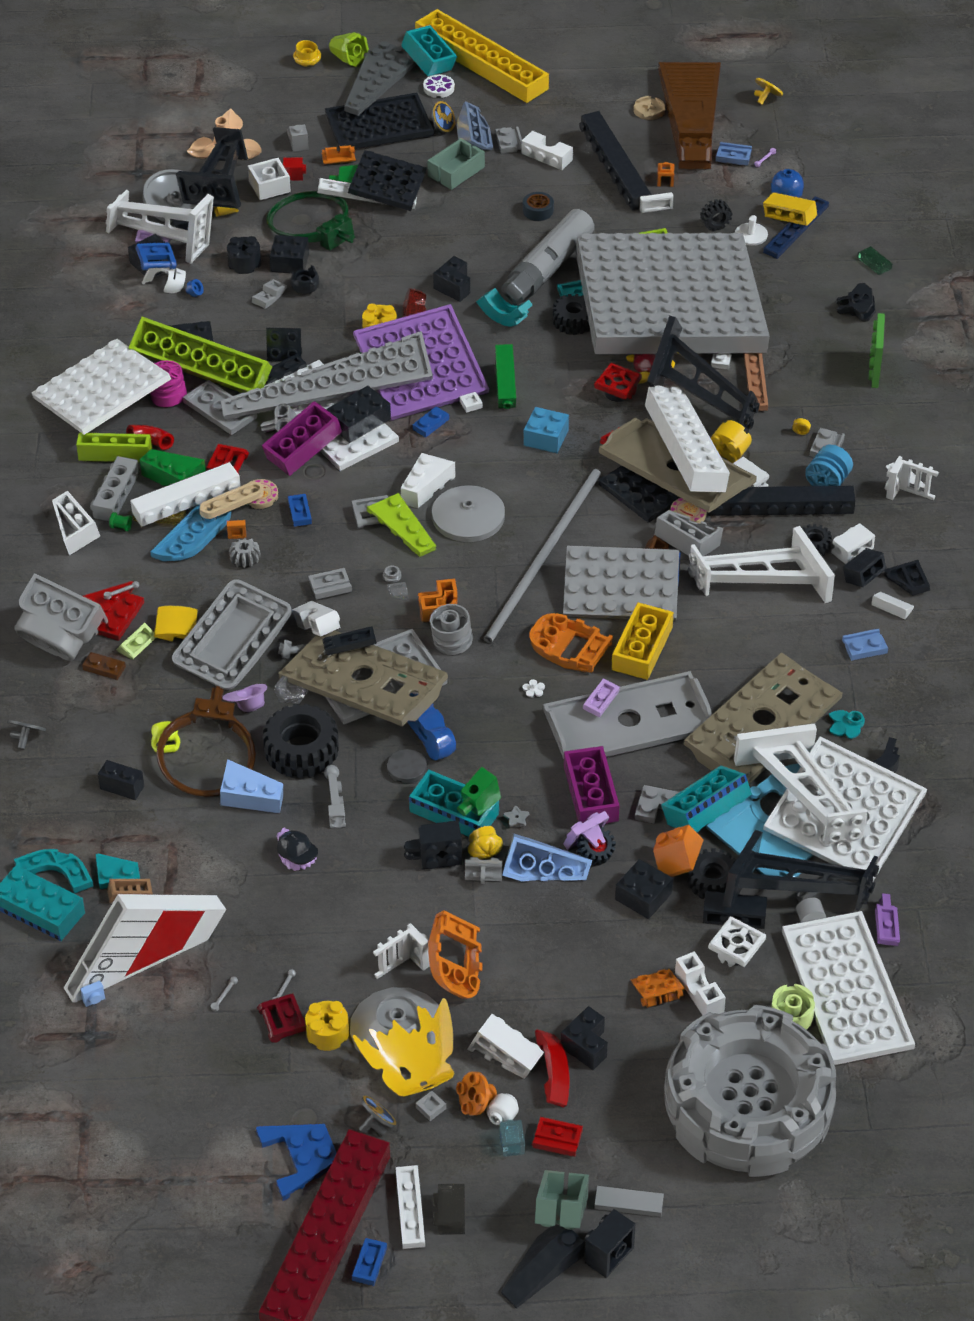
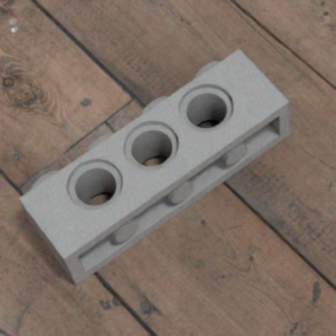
M117 456L115 462L110 466L108 475H105L102 486L98 488L95 500L93 499L90 509L93 511V518L109 521L113 512L119 514L139 475L138 460Z

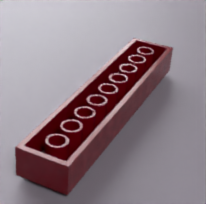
M350 1129L348 1130L259 1310L260 1321L313 1320L390 1159V1142Z

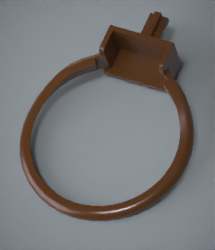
M220 686L212 688L210 700L196 698L194 709L173 720L165 728L158 741L157 761L162 774L173 786L191 795L203 797L220 795L221 788L216 790H198L190 788L174 779L168 772L164 762V748L167 740L174 732L190 725L192 720L193 723H196L197 716L229 721V728H232V731L240 736L247 746L248 763L246 768L252 770L254 767L256 752L253 739L245 726L234 717L235 703L222 702L224 689H221Z

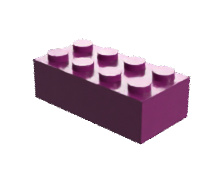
M314 401L262 445V448L269 461L291 476L342 432L338 418Z
M603 746L564 751V770L578 822L584 823L592 814L596 812L600 814L604 811L609 816L606 823L618 822L620 806Z

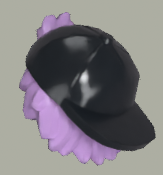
M285 828L277 833V852L282 863L289 870L296 871L300 870V868L305 870L306 867H310L311 864L315 863L318 848L310 842L306 834L295 830L289 831Z

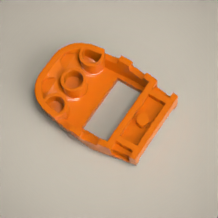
M550 613L540 617L529 634L533 649L545 659L566 669L589 673L594 671L598 661L607 648L612 645L613 636L609 634L606 637L600 634L599 628L595 626L591 628L584 624L585 621L577 618L576 621L570 620L566 615ZM575 635L588 640L576 658L571 657L567 659L561 657Z
M443 910L435 916L428 941L430 970L436 982L446 991L462 999L472 998L478 993L480 986L478 973L482 971V963L479 962V953L482 952L481 943L476 941L480 928ZM441 934L466 945L464 967L439 956L441 951V943L439 942Z

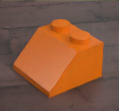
M689 824L659 834L653 848L658 870L670 877L692 871L704 839Z

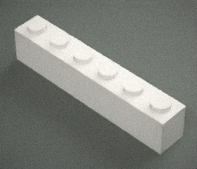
M229 462L132 499V514L141 527L240 487V476Z

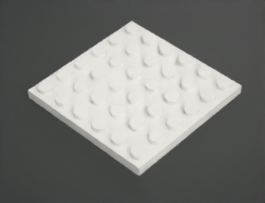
M116 339L110 341L105 347L96 350L89 357L82 359L78 364L66 369L59 376L53 377L51 381L39 386L32 392V396L85 435L171 380L168 372Z
M819 737L810 751V755L852 810L867 808L868 813L863 838L824 843L825 825L788 789H786L767 819L763 830L834 865L866 870L872 858L877 856L876 865H879V873L924 798L927 789L823 737ZM800 767L797 773H804L805 771ZM798 779L811 794L815 796L823 795L811 779ZM820 801L830 813H838L829 801Z

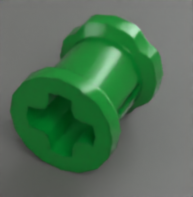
M113 512L110 516L109 526L110 528H122L128 532L132 526V516H122Z

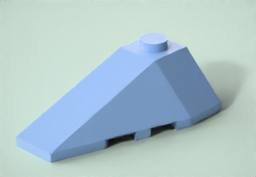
M513 834L502 876L519 881L586 880L592 860L524 836Z

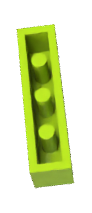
M79 433L76 444L79 461L115 462L117 456L140 462V459L152 449L150 434L86 433L83 435Z

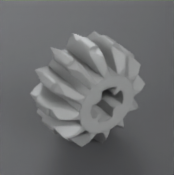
M237 539V542H232L229 548L230 560L237 567L241 565L244 568L248 565L252 567L253 563H258L261 555L259 545L253 539Z

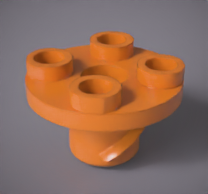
M480 1072L467 1073L462 1081L456 1085L461 1111L465 1115H480L497 1095L495 1086L488 1084L486 1077Z

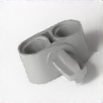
M280 403L275 408V419L261 424L262 432L279 431L296 417V413L287 403Z

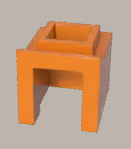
M668 162L658 163L657 187H661V176H671L670 187H674V164Z

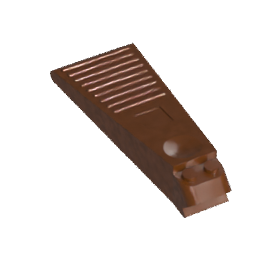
M658 62L659 75L678 157V169H711L712 139L721 62Z

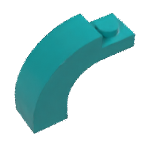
M496 288L490 290L476 301L489 318L504 326L519 324L528 316L529 311L527 309L532 306L530 300L518 306L511 305L502 298Z

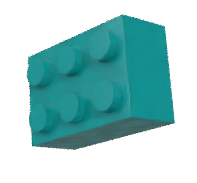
M431 25L406 31L401 44L403 49L427 76L452 70L457 55Z

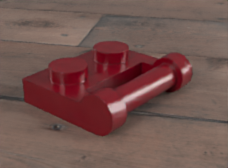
M293 993L262 1002L257 1006L268 1028L270 1042L276 1043L284 1037L306 1031L305 1021ZM276 1009L282 1028H276L270 1013L271 1010Z

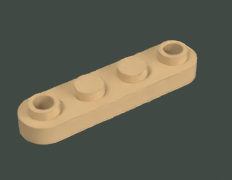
M250 482L200 504V515L203 518L212 519L255 501L263 496L264 487L259 482Z

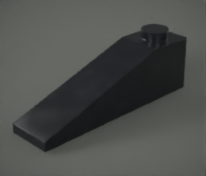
M557 1224L549 1227L535 1239L502 1289L501 1294L515 1308H518L584 1256L585 1241L572 1229H565Z

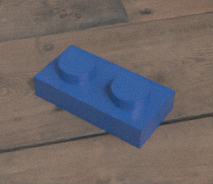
M436 406L412 424L413 430L426 438L449 420V414Z
M306 494L288 496L293 525L312 524Z
M365 1238L352 1274V1281L375 1285L387 1250V1243Z

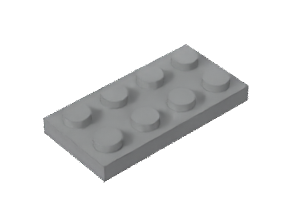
M210 380L183 397V403L230 435H233L257 418V413L224 419L221 400L232 397V395Z

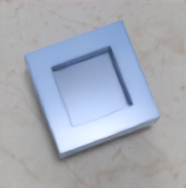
M100 980L80 988L82 1000L86 1007L97 1004L105 999L104 988Z

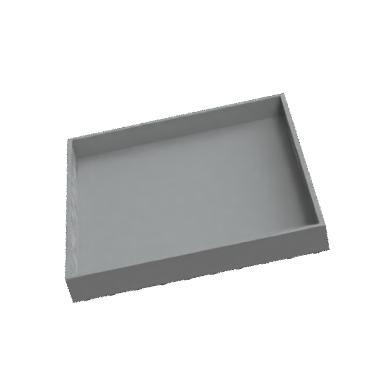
M743 233L577 234L575 252L595 354H656L669 315L676 317L682 326L679 339L696 353H767L770 336Z

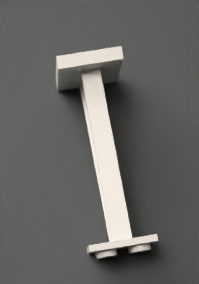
M125 190L107 207L106 232L110 233L119 224L187 243L185 261L191 264L209 246L214 197L207 194L194 209L128 202L129 191ZM128 212L141 214L142 219L127 216ZM147 215L165 218V225L148 221ZM170 219L189 221L188 230L172 227Z
M800 526L793 528L791 548L702 556L695 544L691 545L688 572L690 577L695 579L698 589L702 590L705 596L709 595L710 582L812 584L824 603L832 601L835 575ZM796 561L801 570H775L771 563ZM763 564L768 570L745 571L739 566ZM732 566L736 570L711 571V568Z
M815 724L737 734L734 755L735 765L761 763L825 825L824 843L863 838L868 813L867 808L852 810L810 755V751L815 744L817 732ZM794 758L805 772L792 773L779 760ZM798 779H811L823 795L815 796L811 794ZM820 801H829L838 813H830Z

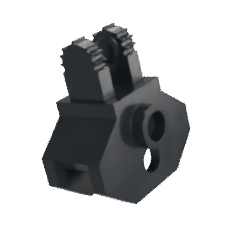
M859 283L852 292H848V296L838 297L836 304L843 306L837 307V313H851L852 316H857L861 321H869L876 312L872 288L866 283Z

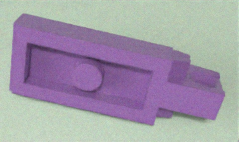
M882 893L879 904H876L875 909L878 944L898 946L900 934L897 907L891 905L890 894Z

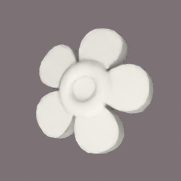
M530 680L529 684L523 685V691L526 692V696L534 697L535 694V696L540 697L543 695L542 690L545 689L543 683L537 684L536 680Z

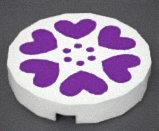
M432 75L424 80V92L433 98H436V96L445 98L454 92V80L446 75Z

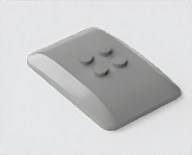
M232 580L172 655V661L176 666L216 686H220L224 690H231L246 676L275 639L290 617L292 608L287 602L244 581Z

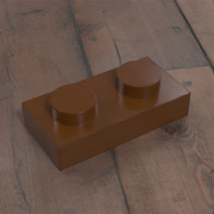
M90 652L82 665L84 671L115 680L119 679L126 668L124 661Z

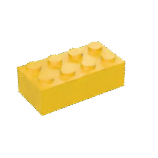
M637 602L612 654V670L648 680L673 628L674 612Z

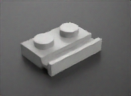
M511 127L495 129L501 154L517 152V150L522 151V138L519 127H516V129Z
M820 428L810 449L809 456L815 457L818 451L828 444L841 447L845 434L839 435L835 431Z
M345 568L308 576L316 600L352 592V586Z

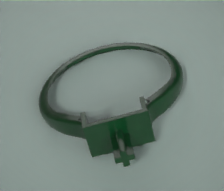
M318 191L300 192L278 201L267 213V225L274 233L285 236L308 237L309 243L320 242V245L328 250L334 249L345 241L353 243L355 238L347 203L339 196L317 193ZM319 197L330 199L339 204L343 211V214L336 215L331 220L317 227L316 232L285 233L277 230L273 225V217L280 208L304 198Z

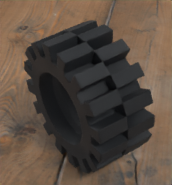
M714 199V202L711 200L709 205L706 203L704 205L706 208H702V212H700V219L706 228L710 231L711 229L716 231V228L721 230L720 227L725 228V224L728 225L730 223L728 220H731V216H733L727 203L722 201V199H719V201Z
M810 524L807 525V528L805 526L802 527L810 540H819V542H812V544L822 556H825V553H828L831 548L832 535L830 530L828 531L827 527L822 528L823 525L820 524L819 527L816 524H813L812 527Z

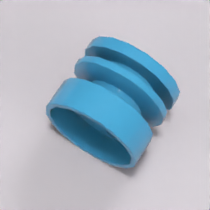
M831 444L825 445L807 466L806 478L812 486H841L844 479L852 471L853 461L843 448Z

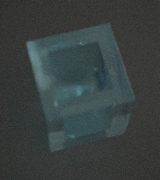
M521 1120L499 1122L503 1157L525 1154V1139Z

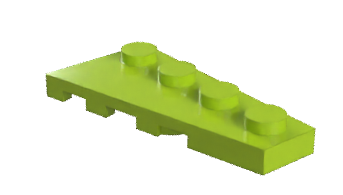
M399 493L367 506L369 514L375 515L382 525L385 524L390 528L391 533L399 536L403 543L419 557L436 550L435 543Z

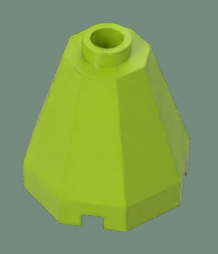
M355 32L335 36L329 43L330 51L334 55L354 67L363 63L365 59L364 54L368 53L369 50L367 38Z

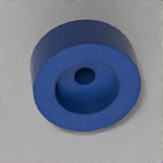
M193 279L187 283V294H190L192 297L203 294V285L198 279Z

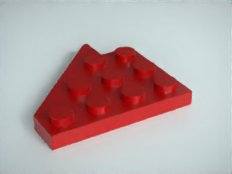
M133 581L83 595V597L100 604L108 619L107 624L101 621L97 628L98 635L119 641L143 606L144 597L130 594L134 588L115 594L110 599L104 598L105 592H113L132 585Z

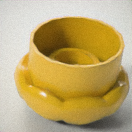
M303 40L296 44L293 58L297 64L303 67L314 66L320 61L321 52L316 43Z
M492 826L478 828L469 836L468 853L470 856L478 857L480 860L490 859L499 854L503 846V840L496 834Z

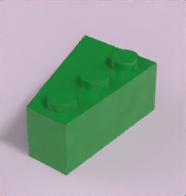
M150 449L140 459L141 475L165 487L206 472L205 459Z

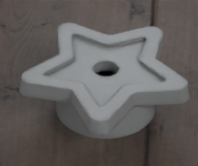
M514 806L511 812H505L503 816L509 819V827L526 826L525 818L530 814L528 811H521L517 806Z

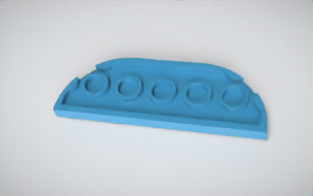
M200 504L197 505L151 551V557L160 561H178L195 556L227 525V521L231 518L232 510L215 518L206 519L200 515Z

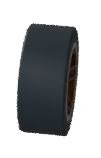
M532 192L524 197L523 214L528 219L544 221L553 215L554 200L549 194Z

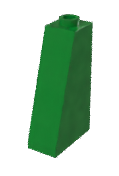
M513 344L495 345L498 408H515L516 386Z

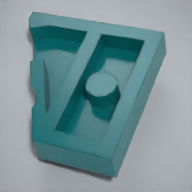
M96 854L100 889L108 887L109 879H140L138 862Z

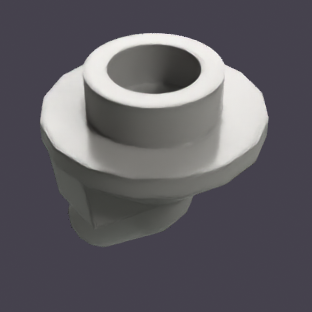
M284 640V643H280L279 654H282L283 659L290 658V654L299 653L305 646L303 644L292 646V641Z

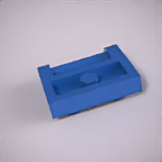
M170 243L136 245L142 270H148L149 268L176 269V259ZM167 259H168V261H152V262H148V260H167Z

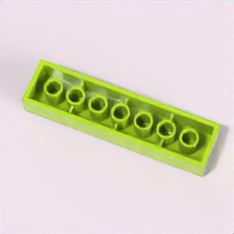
M141 317L129 345V349L135 350L149 360L155 362L174 361L181 366L182 372L207 381L210 380L213 383L241 393H246L255 388H264L272 366L266 360L145 317Z

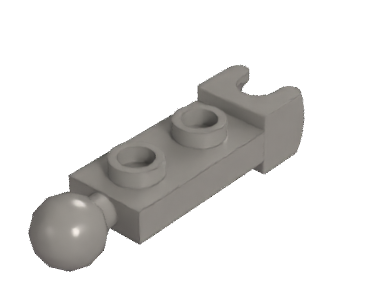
M328 765L324 769V775L329 780L331 805H328L330 828L346 827L343 796H339V793H342L341 781H337L339 769L335 765Z

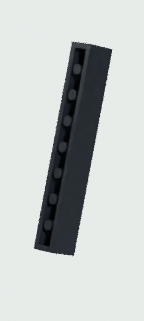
M600 111L581 115L580 130L586 135V140L591 143L593 151L599 157V161L604 164L605 170L610 174L612 182L617 185L618 191L623 195L625 203L630 206L632 211L640 209V197L651 195V192Z
M854 486L748 487L710 513L708 512V516L854 514L856 502Z

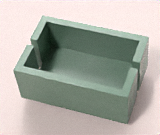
M460 138L427 160L428 177L437 182L441 181L442 185L452 190L485 167V152L476 146L471 147L469 142Z
M545 1170L536 1198L535 1224H541L544 1227L560 1224V1226L570 1230L580 1228L588 1199L589 1175L569 1173L567 1195H563L565 1172Z

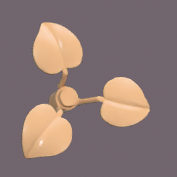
M230 108L223 116L216 118L215 124L219 128L241 129L243 121ZM215 136L213 141L207 137L197 139L187 150L188 154L196 158H208L215 147L214 144H216ZM244 139L248 159L258 156L261 153L260 145L252 139Z

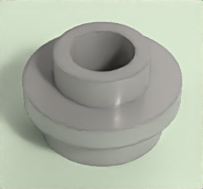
M393 565L386 567L383 572L384 580L390 583L399 581L402 576L399 568Z

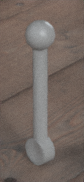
M134 581L132 585L113 592H105L104 598L110 599L115 594L132 588L136 589L139 587V582Z
M291 969L288 971L287 979L277 996L272 999L282 996L291 978L296 975L295 970Z
M233 976L230 978V983L216 1002L211 1004L212 1011L216 1012L219 1010L221 1001L231 987L237 984V977Z

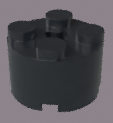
M232 237L227 245V259L230 269H234L238 274H249L254 272L255 268L258 267L259 269L261 266V250L256 237Z

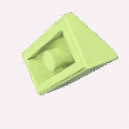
M144 623L116 650L133 660L157 637H154L152 629Z

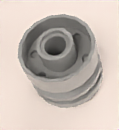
M457 604L442 605L434 610L430 617V625L435 648L446 655H456L466 651L473 641L468 611L463 606Z

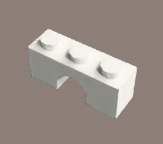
M531 131L522 140L521 154L563 170L573 160V147L558 142L555 146H546V136Z
M314 601L292 609L297 626L304 630L311 628L313 634L320 637L341 628L339 624L340 617L337 611Z
M695 951L677 958L675 975L701 1014L705 1015L709 1012L713 1014L724 1013L726 997L716 982L708 983L704 972L705 966Z

